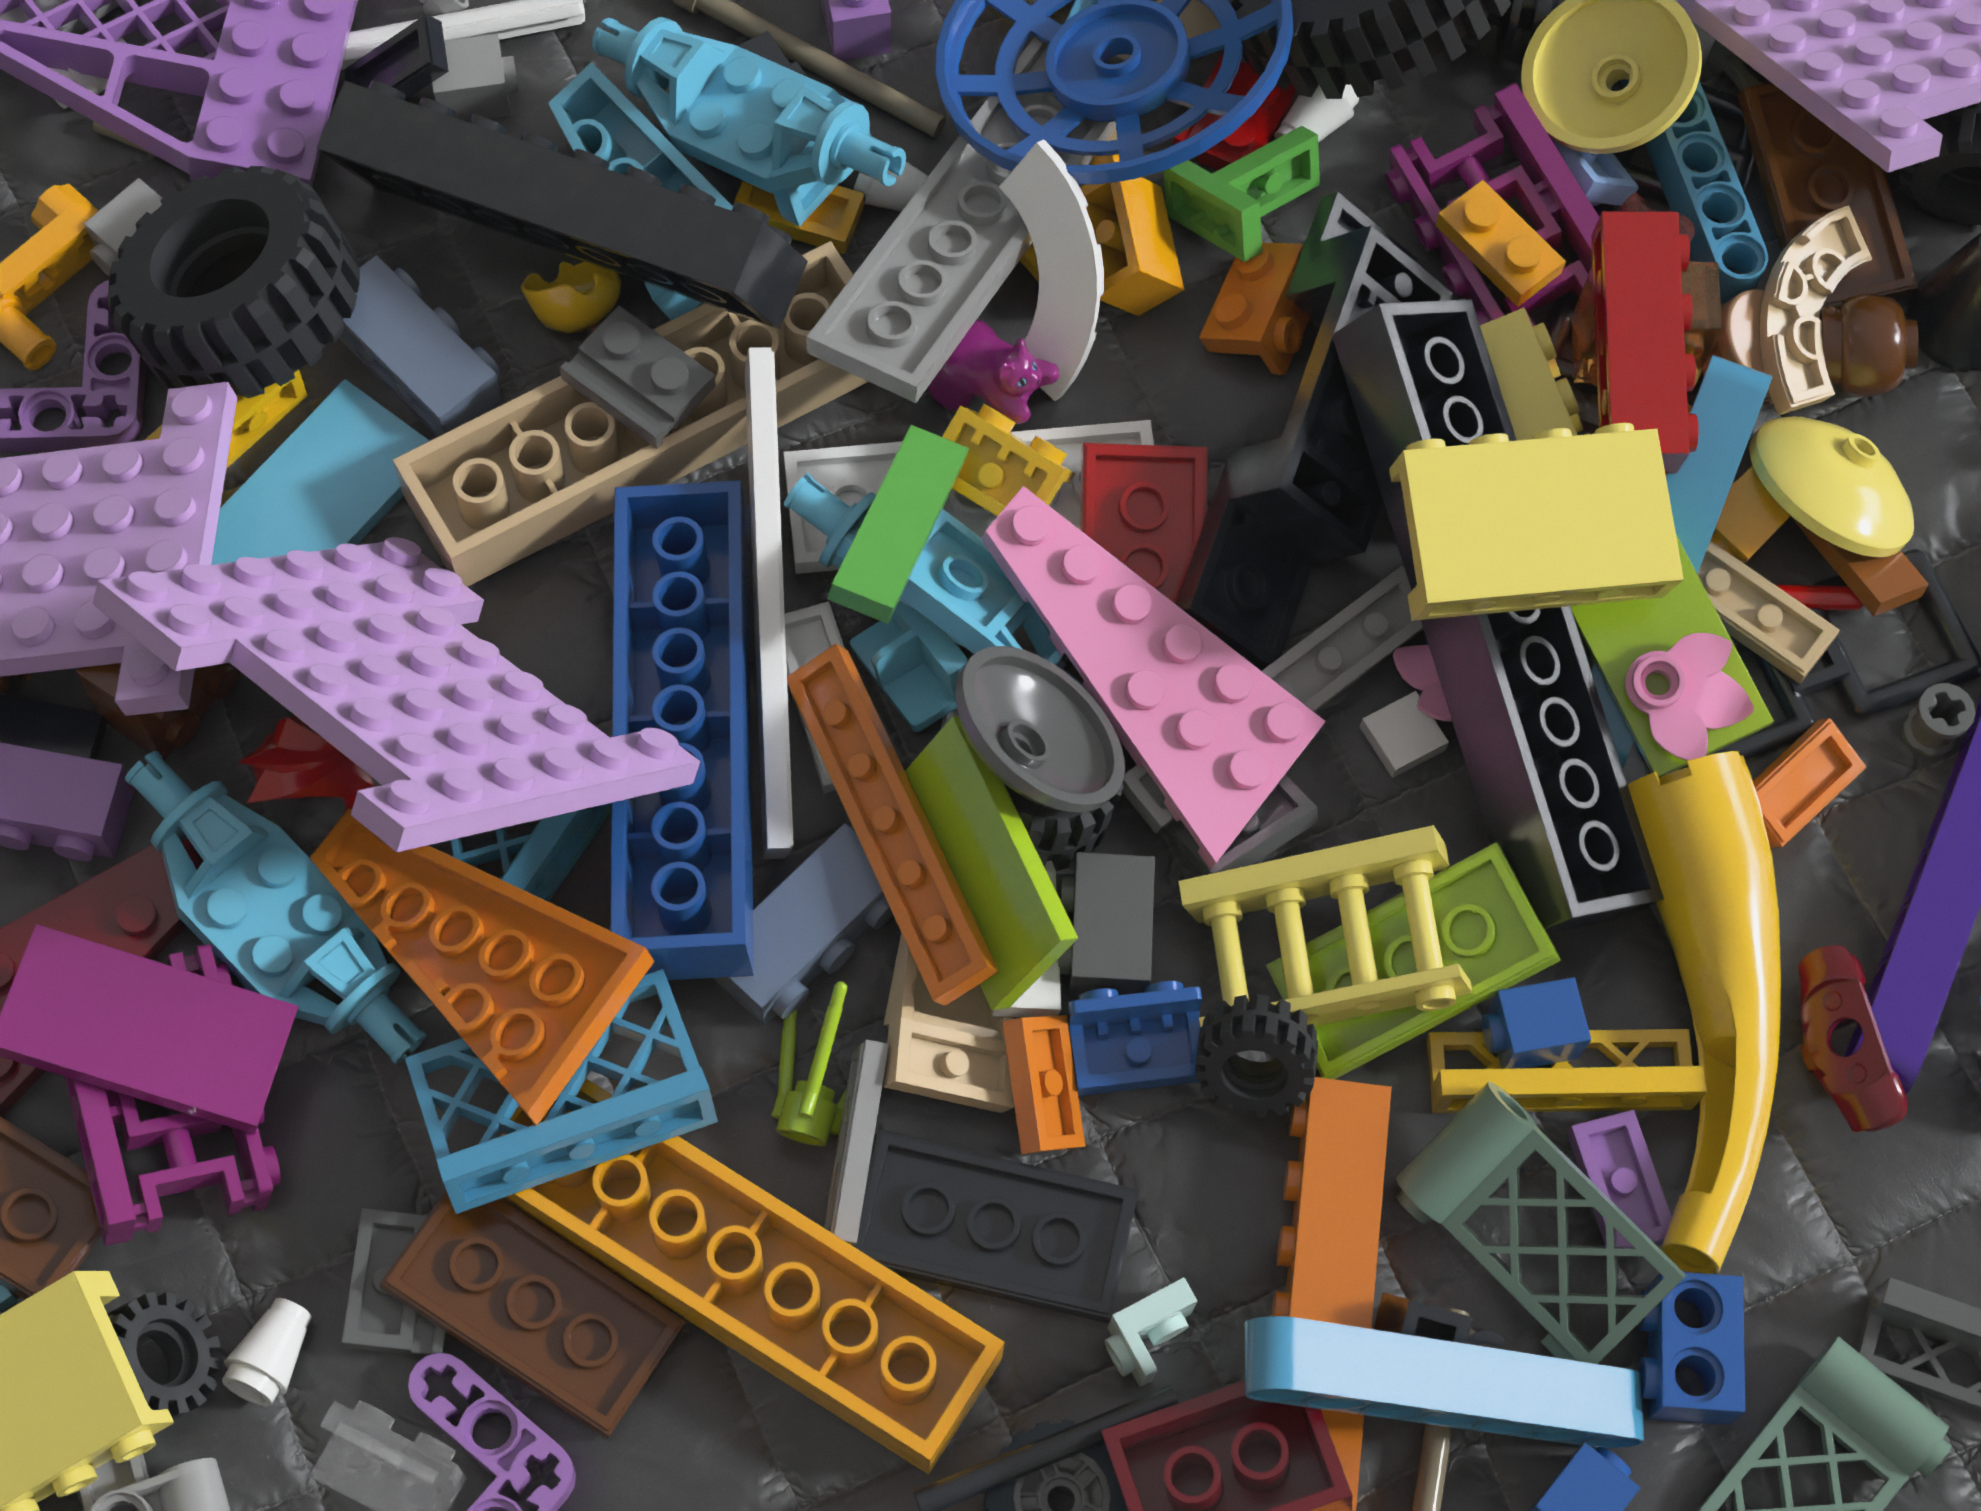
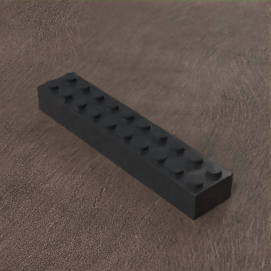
M1472 299L1382 303L1332 334L1411 590L1416 587L1417 581L1401 482H1391L1389 468L1402 451L1406 450L1409 444L1421 440L1442 439L1445 441L1446 446L1469 445L1472 439L1479 436L1501 433L1508 435L1509 441H1517ZM1570 606L1421 620L1490 843L1492 845L1497 842L1502 848L1546 933L1610 921L1664 900Z

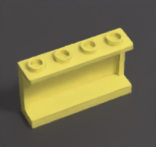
M1615 423L1597 429L1594 432L1595 434L1572 436L1570 429L1555 428L1536 433L1529 440L1509 441L1508 435L1496 433L1476 437L1469 442V445L1446 446L1445 441L1442 439H1426L1409 444L1389 470L1391 482H1401L1417 585L1408 594L1411 621L1663 598L1682 582L1684 578L1658 429L1634 431V426L1631 423Z
M73 1271L0 1314V1511H40L37 1503L56 1492L58 1497H63L95 1482L98 1479L95 1469L114 1458L116 1463H122L149 1451L156 1445L153 1435L174 1423L168 1409L152 1410L148 1406L104 1308L105 1304L120 1296L109 1271Z

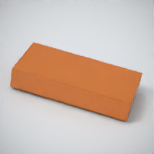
M1830 718L1820 719L1815 722L1753 780L1771 848L1783 847L1866 768V765Z

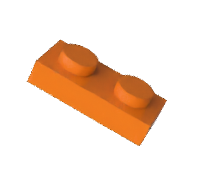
M1067 1015L1023 1017L1002 1022L1021 1155L1086 1147Z

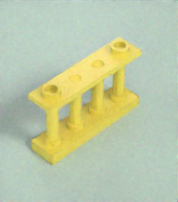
M1434 825L1179 881L1182 906L1198 923L1204 922L1212 927L1222 999L1230 1006L1234 1005V998L1236 996L1246 995L1249 1001L1237 922L1243 919L1244 913L1267 909L1275 914L1288 999L1285 1001L1291 1003L1290 1012L1294 1013L1301 1009L1308 1016L1307 1025L1314 1024V1026L1414 1005H1416L1418 1010L1422 1011L1440 1010L1454 1005L1456 997L1473 993L1471 981L1459 963L1443 967L1428 881L1434 877V872L1443 871L1449 868L1450 864L1446 844ZM1394 881L1395 884L1401 885L1403 889L1417 972L1378 980L1364 895L1370 891L1369 886ZM1330 895L1332 898L1338 899L1352 986L1314 993L1300 909L1306 905V900ZM1205 1016L1199 1017L1200 1027L1203 1025Z

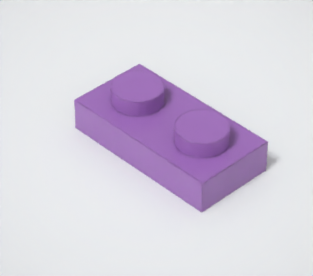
M1631 1110L1571 1126L1567 1131V1136L1578 1168L1656 1246L1662 1245L1672 1216L1635 1111ZM1592 1207L1606 1246V1219ZM1616 1230L1617 1246H1632Z

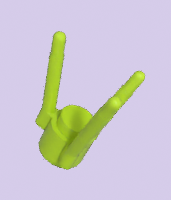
M842 981L837 982L834 986L807 1081H797L794 1091L792 1089L797 1010L783 1020L778 1093L771 1116L779 1119L775 1130L778 1134L812 1146L824 1147L827 1145L830 1134L839 1136L846 1089L838 1103L834 1104L835 1091L823 1086L822 1081L847 992V985Z

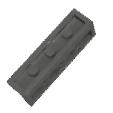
M1891 1277L1871 1292L1856 1351L1895 1383L1981 1413V1393H1979L1981 1391V1381L1968 1388L1951 1383L1936 1358L1952 1349H1956L1970 1354L1981 1372V1309ZM1882 1323L1905 1331L1919 1356L1902 1365L1875 1356L1874 1352ZM1926 1339L1942 1345L1932 1350ZM1924 1364L1929 1374L1914 1370V1368Z

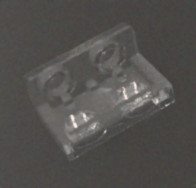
M358 1400L353 1410L336 1401L332 1403L320 1424V1427L330 1437V1440L312 1470V1477L317 1482L373 1511L450 1510L467 1480L459 1466L451 1461L456 1453L453 1448L423 1432L418 1433L414 1442L390 1430L395 1419L366 1402Z

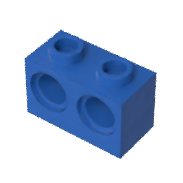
M1684 1272L1687 1276L1638 1323L1639 1331L1648 1332V1358L1642 1357L1638 1366V1372L1641 1374L1642 1399H1648V1419L1730 1425L1745 1413L1743 1276ZM1659 1273L1647 1286V1290H1641L1639 1295H1647L1664 1277ZM1685 1300L1694 1304L1701 1313L1702 1328H1691L1680 1322L1674 1310L1675 1301ZM1676 1367L1690 1368L1700 1376L1703 1383L1702 1396H1691L1680 1389L1675 1379Z

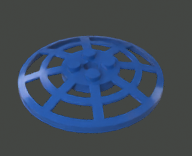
M955 0L943 22L937 43L935 74L943 105L957 132L977 153L999 167L1013 171L1036 142L1044 139L1054 150L1082 156L1119 154L1120 162L1099 165H1066L1067 172L1076 179L1078 184H1105L1133 180L1170 169L1204 153L1231 135L1258 110L1275 87L1288 60L1294 33L1291 0H1270L1271 4L1238 20L1236 12L1228 0H1198L1213 13L1221 27L1187 39L1185 28L1178 17L1191 0H1163L1161 3L1151 0H1098L1097 4L1081 10L1063 25L1049 16L1074 0H1037L1032 5H1029L1024 0ZM989 5L1014 23L999 49L995 64V75L959 74V63L966 39L978 17ZM1276 25L1277 40L1275 49L1265 71L1246 96L1226 93L1239 69L1243 51L1242 41ZM1031 35L1049 44L1045 58L1046 71L1015 74L1018 57ZM1224 49L1221 68L1209 89L1185 82L1191 60ZM1116 55H1131L1122 63L1107 64L1108 60ZM1053 92L1058 102L1064 108L1042 126L1025 112L1017 95ZM961 96H998L1000 105L1008 119L1027 138L1008 150H1004L984 138L974 128L966 114ZM1166 101L1190 108L1170 123L1142 134L1140 116L1158 108ZM1207 113L1223 115L1222 118L1196 135L1162 151L1144 156V148L1157 145L1182 133L1200 121ZM1085 119L1100 122L1115 121L1118 140L1086 141L1068 138L1066 135Z

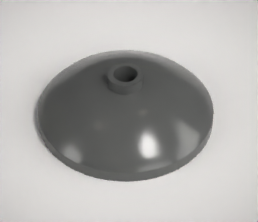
M1009 646L984 648L975 653L963 665L958 673L955 685V698L961 726L979 758L1009 788L1038 805L1054 810L1076 813L1094 811L1105 805L1118 792L1122 785L1125 771L1124 756L1118 736L1098 703L1069 674L1034 653Z

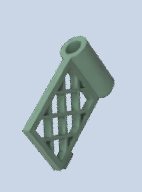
M1487 1082L1396 1176L1397 1183L1402 1189L1396 1195L1401 1205L1415 1219L1424 1224L1430 1218L1441 1223L1549 1332L1541 1343L1556 1358L1598 1364L1687 1276L1537 1128L1534 1120L1526 1110L1506 1091L1493 1082ZM1535 1151L1556 1170L1557 1197L1520 1196L1519 1168ZM1509 1179V1196H1492ZM1567 1181L1583 1197H1568ZM1482 1205L1509 1206L1510 1244H1485L1466 1224V1221ZM1520 1206H1557L1558 1245L1521 1244ZM1568 1207H1594L1606 1219V1246L1569 1245ZM1616 1230L1632 1246H1617ZM1495 1253L1510 1254L1511 1269ZM1521 1254L1558 1255L1559 1293L1533 1292L1522 1281ZM1569 1255L1607 1256V1294L1570 1293ZM1617 1256H1643L1664 1279L1647 1295L1618 1294ZM1545 1303H1559L1560 1318ZM1570 1303L1608 1304V1334L1592 1350L1571 1330ZM1618 1305H1636L1619 1322Z
M1837 1336L1810 1365L1794 1390L1697 1511H1717L1730 1494H1732L1734 1511H1745L1741 1480L1749 1470L1777 1468L1782 1508L1746 1511H1883L1916 1470L1924 1477H1927L1942 1462L1952 1447L1943 1439L1949 1426ZM1797 1410L1820 1427L1824 1455L1787 1458L1783 1427ZM1834 1439L1850 1453L1835 1454ZM1773 1441L1775 1459L1758 1460ZM1863 1462L1885 1482L1869 1502L1843 1504L1837 1463ZM1825 1464L1831 1504L1794 1507L1788 1467Z

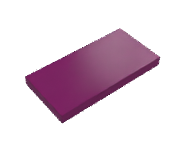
M36 924L0 1014V1057L255 1134L298 1006Z

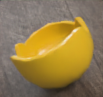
M564 261L559 264V273L555 281L548 283L539 274L531 273L527 276L520 289L534 313L546 328L557 332L574 333L582 332L595 326L613 309L620 296L622 281L618 273L596 265L582 262L573 266Z

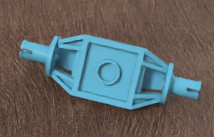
M663 17L650 21L640 32L620 24L613 18H606L601 24L604 28L611 30L612 34L599 27L594 32L592 39L593 51L597 55L608 57L625 65L624 77L627 89L633 96L644 100L671 144L677 150L760 189L773 193L814 181H820L827 185H836L844 181L853 170L879 181L882 185L890 187L897 181L887 171L895 173L897 176H901L906 163V152L900 147L891 146L869 136V113L865 107L857 102L846 101L829 86L739 46L685 33L677 22ZM813 141L812 154H801L808 143Z
M806 473L792 488L783 505L788 509H792L828 537L825 542L827 545L820 556L819 562L825 567H830L834 564L837 568H840L876 494L870 492L858 504L854 503L850 507L814 480L812 475ZM942 509L900 601L916 609L946 632L952 641L964 646L973 654L992 646H1009L1022 649L1014 637L1023 626L1038 655L1058 666L1082 686V682L1064 669L1067 665L1064 662L1067 655L1061 656L1049 639L1051 632L1031 603L1022 600L981 541L982 538Z
M153 751L145 756V760L148 762L146 766L139 760L129 770L125 780L129 785H133L164 818L153 833L150 842L158 852H162L177 916L205 945H211L213 954L222 963L227 965L228 970L247 990L297 1005L298 1010L295 1018L324 1025L331 1034L338 1033L349 1025L358 1023L391 1057V1061L395 1065L405 1060L407 1057L405 1053L407 1051L412 1054L426 1039L427 1034L420 1030L387 996L390 987L400 974V969L394 963L387 964L374 934L345 902L311 859L278 825L228 797V790L221 781H213L193 792L162 759L158 751ZM186 838L189 839L204 860L198 870L181 843ZM317 978L340 996L343 1001L337 1005L306 986Z

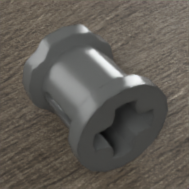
M1940 683L1927 688L1918 699L1917 707L1911 709L1901 727L1904 743L1909 750L1927 759H1937L1949 754L1954 747L1956 739L1963 735L1974 722L1976 713L1974 702L1967 692L1956 685Z

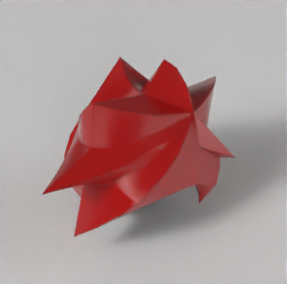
M295 715L291 718L287 717L280 720L274 732L264 740L257 750L237 762L253 766L254 775L257 780V784L247 803L303 797H340L345 803V813L348 808L353 809L358 790L376 787L369 774Z

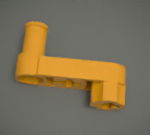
M69 183L62 186L53 185L38 198L37 205L31 213V221L40 230L0 263V342L21 360L28 370L34 371L47 364L53 357L57 344L53 338L41 331L25 315L93 260L90 251L94 248V245L84 223L99 210Z

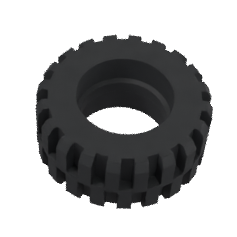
M250 166L246 172L237 167L220 170V174L217 177L209 179L204 175L189 182L190 187L179 194H176L175 191L171 192L160 200L162 205L152 214L146 212L136 222V232L132 237L125 236L118 248L119 261L112 262L109 274V309L114 315L116 324L158 380L168 389L229 382L236 395L241 394L246 398H252L264 394L265 387L277 383L279 386L286 384L295 378L294 372L306 364L311 367L322 358V349L328 343L335 344L343 333V319L351 318L357 299L355 293H358L360 284V269L356 265L357 257L317 193L309 184L302 182L299 177L278 169L274 171V169L264 166Z

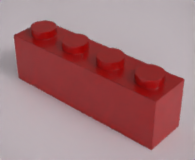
M1602 211L1591 235L1599 428L1615 423H1631L1634 426V431L1658 429L1665 473H1677L1690 452L1696 451L1699 435L1697 415L1688 414L1687 392L1693 391L1696 376L1695 357L1692 353H1685L1684 332L1690 331L1693 317L1691 294H1682L1681 272H1687L1689 266V237L1687 234H1679L1678 212Z

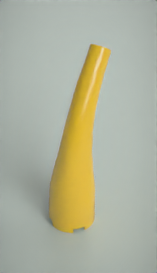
M1738 751L1716 753L1688 760L1687 768L1674 771L1658 778L1657 772H1653L1628 784L1664 900L1656 902L1672 945L1692 1013L1698 1046L1699 1066H1705L1707 1092L1700 1100L1696 1150L1685 1192L1679 1196L1661 1250L1683 1272L1716 1275L1721 1269L1740 1223L1758 1169L1774 1095L1780 1036V929L1773 859L1760 802L1743 755L1740 756Z

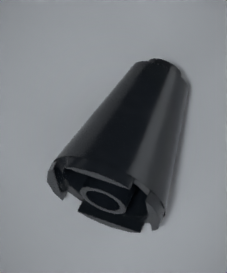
M1980 233L1924 276L1917 284L1918 288L1913 291L1907 305V316L1910 314L1911 320H1917L1918 347L1932 361L1958 372H1968L1970 368H1981Z

